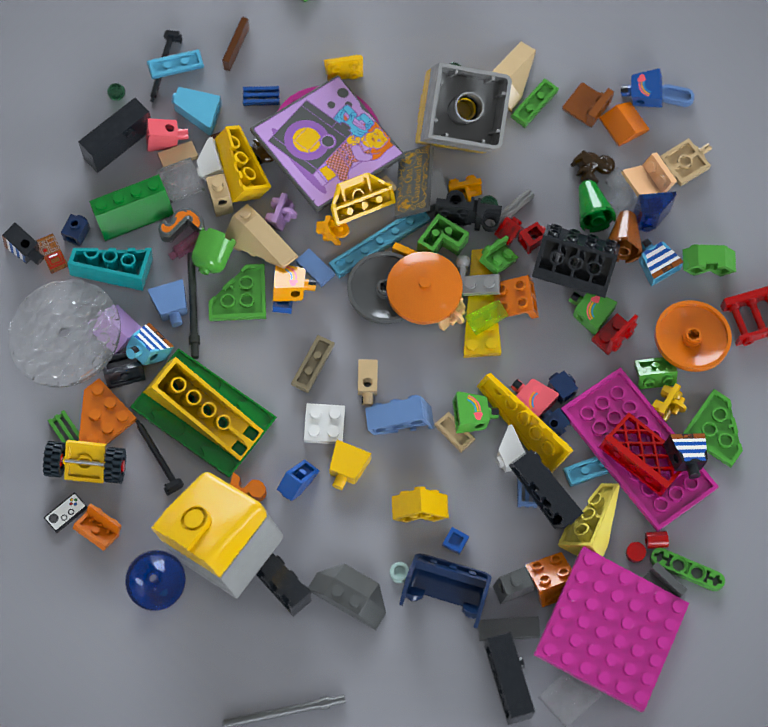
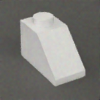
M212 137L207 139L197 159V173L205 181L207 177L224 174L217 145Z
M512 424L507 428L498 450V457H496L499 468L503 467L505 473L511 471L509 464L525 453Z

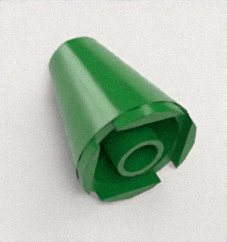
M590 180L583 181L578 187L580 227L584 231L588 229L591 233L608 229L610 223L616 221L614 209L596 182Z

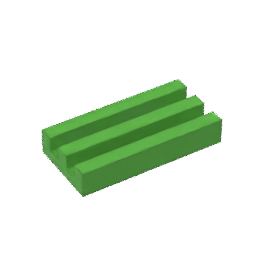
M64 410L61 411V414H56L53 419L47 420L61 442L66 444V440L54 424L55 422L59 423L70 440L75 441L61 419L63 417L79 439V431Z

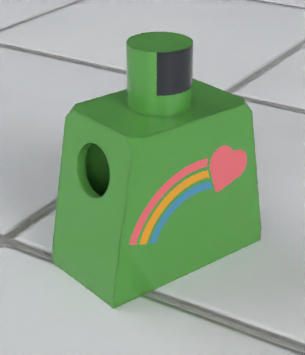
M574 292L569 299V302L577 306L573 313L574 318L593 335L602 328L617 305V302L613 299L586 293L582 297Z
M456 392L452 400L456 433L484 430L487 428L490 419L499 418V408L488 407L486 396Z

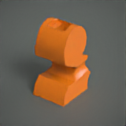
M233 473L230 485L258 502L265 499L266 487L261 481L252 479L244 488H241L240 477Z

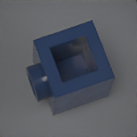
M70 214L61 231L63 240L81 247L90 230L88 220L84 216Z
M565 371L561 373L556 372L549 378L547 387L559 393L558 402L561 405L575 396L578 391L574 378Z

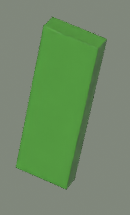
M544 78L513 112L511 118L526 128L554 97L559 88Z

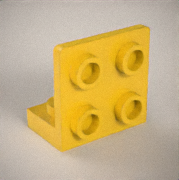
M358 54L324 60L327 81L337 75L342 80L363 77L362 55Z

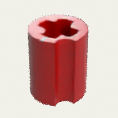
M667 531L645 532L646 548H668L669 537Z

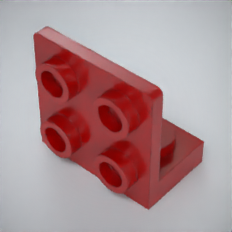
M616 313L592 337L591 341L607 355L612 351L617 352L622 346L621 342L625 338L628 340L634 334V329L638 325L636 323L638 316L635 314L627 322Z

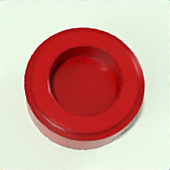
M640 542L630 543L626 549L627 559L633 563L641 562L646 556L645 546Z

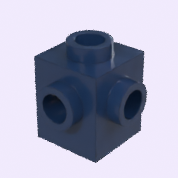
M559 407L553 412L549 409L541 415L542 421L558 436L565 433V427L571 424ZM552 420H555L557 423L555 427L550 425Z

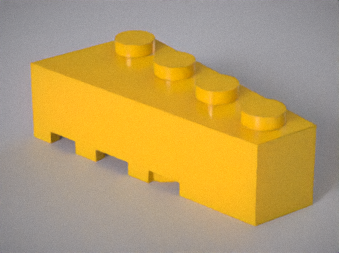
M240 125L226 126L215 138L232 203L260 199L271 188V185Z

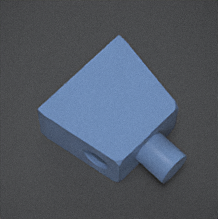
M183 279L148 289L150 299L161 320H170L172 327L181 326L183 324L181 316L188 314Z

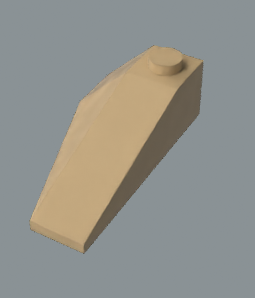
M520 42L492 71L507 74L512 80L508 111L511 113L522 99L536 53L535 49L523 42Z
M248 204L232 216L225 233V238L228 240L233 238L236 241L235 250L245 251L253 257L258 256L265 259L266 262L283 269L298 258L297 254Z

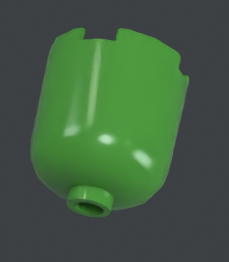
M202 228L192 253L191 259L193 264L204 275L220 273L225 268L236 241L233 238L228 240L225 238L226 234L212 228H208L205 231V228Z

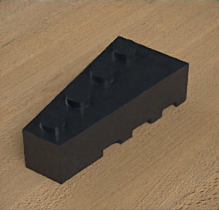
M532 450L526 451L511 462L509 467L553 528L567 527L584 512L555 479L552 472L541 462L542 459L539 454Z
M272 553L256 576L294 617L312 601V593L306 585L298 580L297 575L285 566V562L281 557L275 556Z

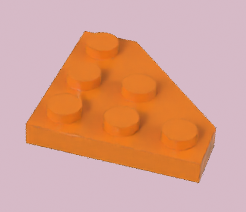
M100 378L84 389L79 441L104 443L107 445L134 424L137 418Z

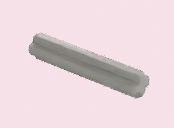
M530 189L523 192L501 211L498 228L507 216L511 218L534 198V193ZM490 221L491 226L496 224L495 221Z

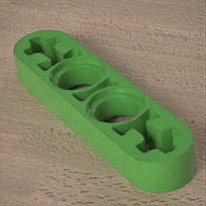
M656 548L650 555L652 565L658 562L669 573L711 591H719L725 584V577L720 572L664 548ZM659 553L662 554V558L668 560L669 557L672 558L668 566H666L667 561L665 560L656 561V556ZM674 561H681L683 569L680 571L675 570L673 567ZM692 569H699L702 572V577L694 578L691 574ZM706 573H709L707 578L714 579L715 577H717L718 582L720 584L714 586L713 581L710 579H707L706 582H704L703 580L706 577Z

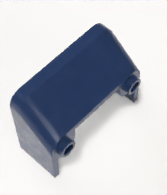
M418 553L414 556L406 576L399 605L403 606L406 597L411 601L421 600L424 595L462 606V612L466 617L470 619L476 618L474 628H478L492 577L488 573Z

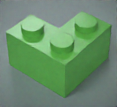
M437 214L417 241V251L438 253L444 247L459 256L468 243L469 232Z

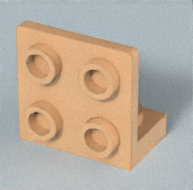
M652 153L642 165L624 169L621 172L626 182L641 201L665 195L677 182L658 153Z

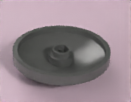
M376 252L365 256L353 267L348 277L347 292L352 307L360 316L378 324H392L404 320L391 307L386 287L391 269L405 256L394 252Z

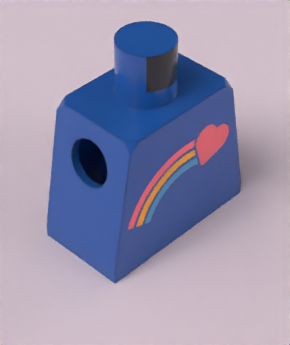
M660 68L633 74L631 76V85L621 86V96H631L634 106L661 108L662 74Z

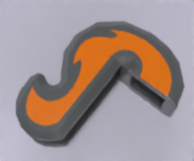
M191 208L178 209L172 215L171 223L163 220L159 224L160 238L164 242L171 243L188 226L197 234H200L201 229L205 228L204 220L197 211Z

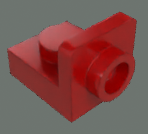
M507 216L494 235L499 239L508 236L509 240L506 244L510 246L519 232L525 228L521 226L522 222L519 219Z

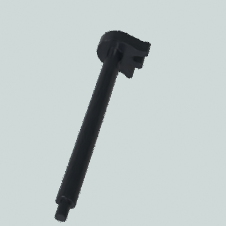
M165 30L163 37L166 39L162 57L169 56L172 42L182 43L183 38L182 34H179L180 31ZM162 77L154 81L150 102H154V99L157 97Z
M136 420L139 432L169 480V483L165 484L163 488L167 496L181 489L184 483L181 478L176 479L143 423Z

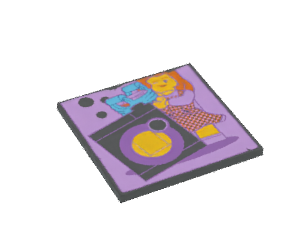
M339 75L250 128V132L316 213L332 204L338 183L366 172L376 176L405 156Z

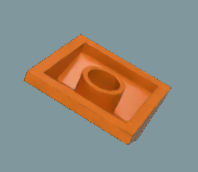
M631 102L615 105L599 118L619 147L650 130Z

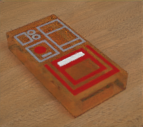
M53 233L36 240L42 255L45 256L44 260L51 274L68 267L67 261Z

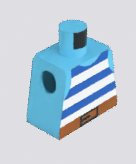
M649 238L641 242L644 252L641 253L639 263L651 286L681 270L684 263L683 260L665 242L653 245Z
M147 323L131 336L126 346V355L129 359L136 358L143 365H149L167 360L174 346L152 324Z

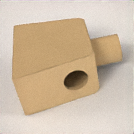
M218 174L207 177V188L215 216L219 217L234 213L225 175ZM221 200L225 202L224 204H218Z
M358 359V395H362V405L371 406L373 404V396L377 395L378 360ZM365 383H370L371 386H370V387H365L364 384H365Z

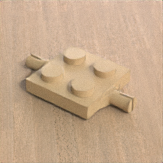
M688 138L662 154L660 158L681 187L710 169L711 165L705 159L704 154L712 150V147L707 143L699 148Z

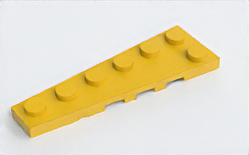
M473 249L471 251L470 275L493 274L479 262L483 255L481 253L483 249ZM494 295L468 296L463 357L500 356L501 344Z
M492 373L485 375L477 385V388L487 397L493 407L499 408V415L507 425H513L518 438L528 450L537 452L542 459L541 462L552 473L574 451L568 443L564 442Z

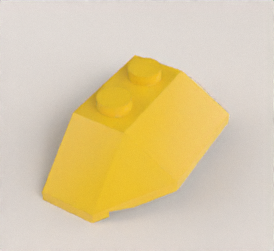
M368 172L338 183L331 204L335 226L396 203L392 185Z

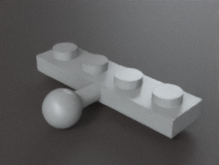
M462 254L456 258L455 264L459 268L463 284L462 296L500 294L499 274L466 276V268L470 265L469 257Z

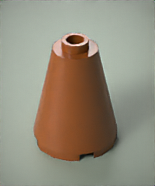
M629 210L622 211L618 214L608 239L620 244L616 262L625 260V263H631L641 257L643 249L636 214Z

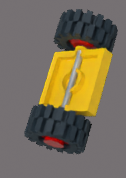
M67 440L65 444V442L48 441L43 457V475L60 478L65 469L64 480L104 483L105 481L122 484L126 470V449L109 447L106 452V444Z

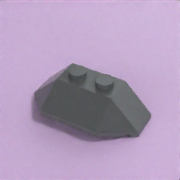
M347 564L317 572L308 587L311 593L374 630L378 628L386 615L379 583Z

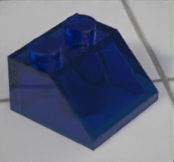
M676 191L641 194L638 196L634 213L637 216L639 231L649 232L657 228L671 211L677 195Z

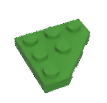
M265 264L245 265L234 278L232 277L222 287V290L216 296L209 300V321L266 319Z
M713 389L683 434L704 433L707 453L731 468L743 449L739 442L738 429L731 409V400Z

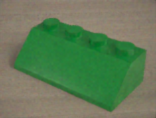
M159 174L89 201L105 241L163 220L174 214Z

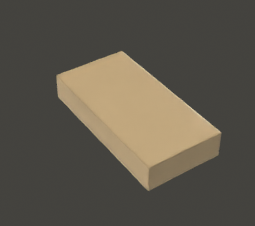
M191 140L159 152L158 157L164 171L198 159V154Z
M447 412L434 425L460 453L475 441V438L469 432L456 433L454 416L450 412Z

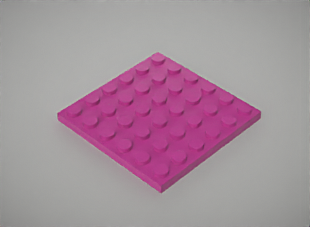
M582 547L533 655L642 713L646 709L689 603L592 550Z

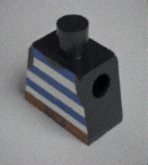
M16 222L2 235L4 247L26 264L32 260L35 264L39 265L45 258L39 252L38 242Z
M670 434L663 445L676 471H687L690 479L699 478L701 476L699 470L708 461L705 434Z

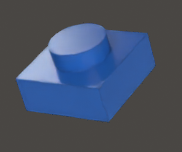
M293 301L273 302L272 312L291 314Z
M452 527L442 546L460 555L469 536Z

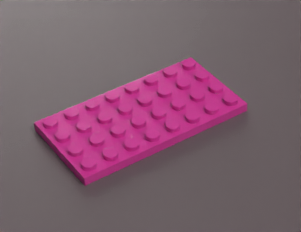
M621 367L561 407V411L570 421L571 426L656 531L666 527L718 489L719 486L706 470L702 468L699 470L701 476L696 479H690L687 471H682L660 497L599 448L604 438L619 424L628 412L665 441L670 434H675ZM629 420L625 422L626 429H635V425ZM615 434L613 436L619 442H624L623 434ZM627 434L629 442H638L636 434ZM641 434L642 442H651L647 434ZM630 446V451L634 454H640L638 446ZM643 446L644 454H653L652 446ZM656 446L657 454H666L662 446ZM645 459V462L650 467H655L654 459ZM658 459L660 467H669L667 459ZM661 471V475L669 481L671 479L670 472Z

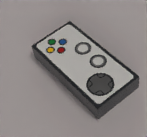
M74 492L43 518L58 533L83 513L87 506Z

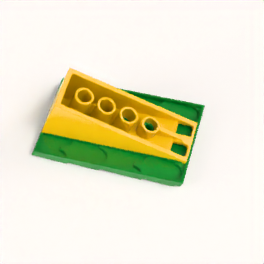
M179 348L130 406L132 410L158 427L228 478L231 477L277 418Z

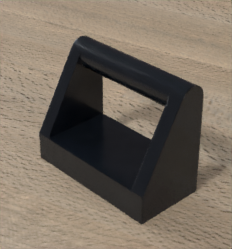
M126 351L102 357L101 362L107 387L112 389L146 380L142 363L137 360V362L108 369L107 364L129 359Z

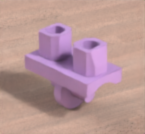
M282 193L280 197L272 198L271 207L275 209V212H268L265 217V221L269 225L275 226L277 231L282 232L286 222L289 223L290 219H295L298 215L294 210L295 205L288 199L287 193Z

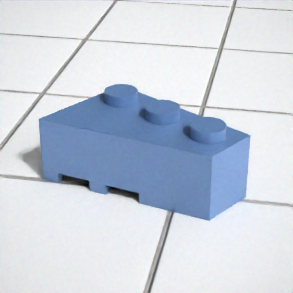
M411 395L408 399L404 400L393 399L389 401L390 403L386 404L375 403L371 407L365 408L367 428L373 435L398 433V430L403 428H410V431H416V427L428 426V429H434L432 407L419 395Z

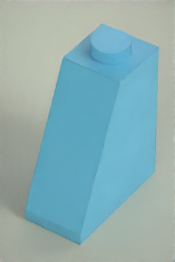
M178 87L177 92L173 93L172 96L175 111L206 134L212 135L222 106L221 97Z

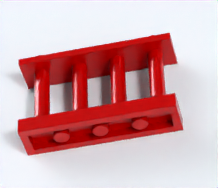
M768 286L723 299L720 305L722 312H732L741 334L735 342L736 346L742 344L747 346L756 340L768 337V327L766 328L757 307L758 302L765 301L768 303ZM740 307H750L759 330L748 333L739 311Z

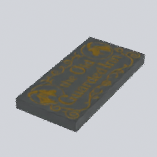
M431 144L403 152L405 156L399 161L395 203V217L397 219L430 211L434 147Z

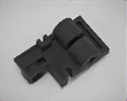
M452 190L447 194L446 199H436L435 217L437 214H440L460 226L475 223L474 231H479L480 225H482L485 231L494 232L499 225L502 206L481 203V198L474 200L475 197H472L471 202H466L465 196L461 191ZM491 219L496 224L494 226H487L485 222Z

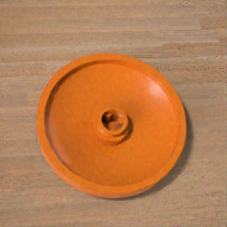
M416 252L403 257L393 266L387 278L386 289L388 301L400 317L415 324L427 325L446 319L456 310L461 301L463 284L458 269L446 257L433 252Z
M694 300L680 301L666 308L660 315L654 331L655 343L663 358L673 366L690 372L706 371L719 365L726 357L732 342L731 329L726 318L711 305Z

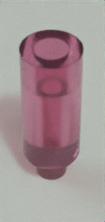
M194 231L172 247L173 251L168 254L170 259L174 260L177 257L180 259L193 250L199 233Z

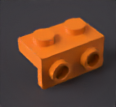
M90 504L87 507L86 513L74 523L73 529L105 551L119 537L121 524L116 519L105 514L99 507Z

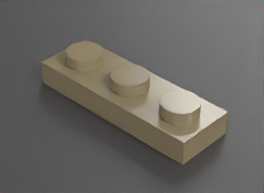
M317 335L291 385L309 393L335 343Z

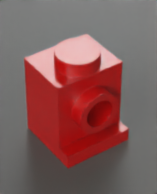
M538 222L519 232L517 241L527 254H530L532 250L541 245L546 228L540 226Z

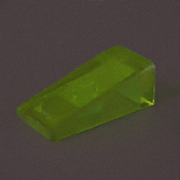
M497 300L466 315L465 318L475 335H478L509 315L500 300Z

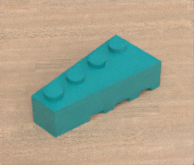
M73 248L68 261L69 273L75 277L143 291L153 262L152 248H145V250H136L135 248H128L127 250H116V248H108V250Z

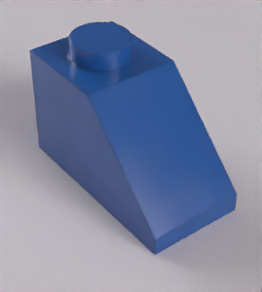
M304 459L285 473L276 490L285 498L293 501L304 492L320 470Z

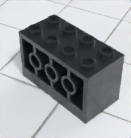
M547 224L532 277L605 298L618 257L620 244L611 239H599L594 234H581L576 229H563L558 224Z

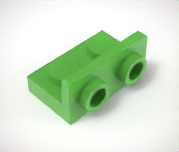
M508 236L496 239L491 246L487 245L481 252L483 255L479 262L493 274H499L514 264L519 258L511 249L505 246L509 240Z
M663 357L634 361L639 389L658 388L664 385L674 386L677 383V368Z

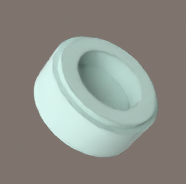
M403 562L393 564L390 569L391 579L396 583H404L409 567Z

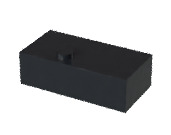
M134 97L78 141L84 160L99 173L146 135L147 120L151 118L150 112Z
M511 632L487 638L484 647L508 725L531 719L535 709L522 670L525 668L522 656L518 657Z

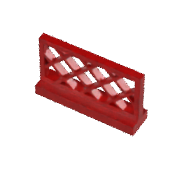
M629 412L604 438L599 446L600 449L660 497L682 472L677 471L674 474L676 470L667 452L666 454H657L656 446L664 448L665 440ZM627 420L635 425V429H626L625 422ZM615 434H623L624 442H619L613 436ZM627 434H636L638 442H629ZM641 434H647L651 442H642ZM630 446H638L640 454H634L630 451ZM643 446H652L653 454H644ZM645 459H654L655 467H650L645 462ZM658 459H667L669 467H660ZM661 471H669L671 479L669 481L661 475Z

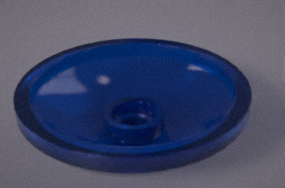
M162 550L147 551L136 557L128 567L125 576V587L130 599L139 607L150 611L163 610L173 605L182 595L186 583L185 571L181 562L172 554ZM151 575H156L154 581H150Z

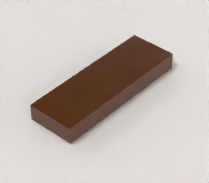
M241 17L222 59L224 70H231L247 35L249 20L246 17Z

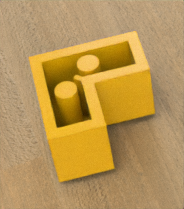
M424 486L414 487L412 491H401L399 495L392 496L393 520L405 523L418 519L436 522L449 518L448 496L439 493V490H427Z

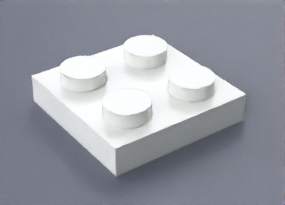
M307 403L304 442L336 444L337 440L343 442L345 405Z

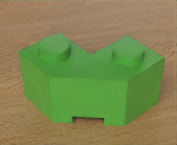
M693 244L689 248L682 250L683 270L693 276L708 271L720 277L736 272L735 251L726 245Z

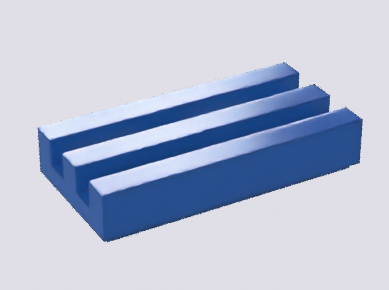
M279 86L243 87V106L280 105Z

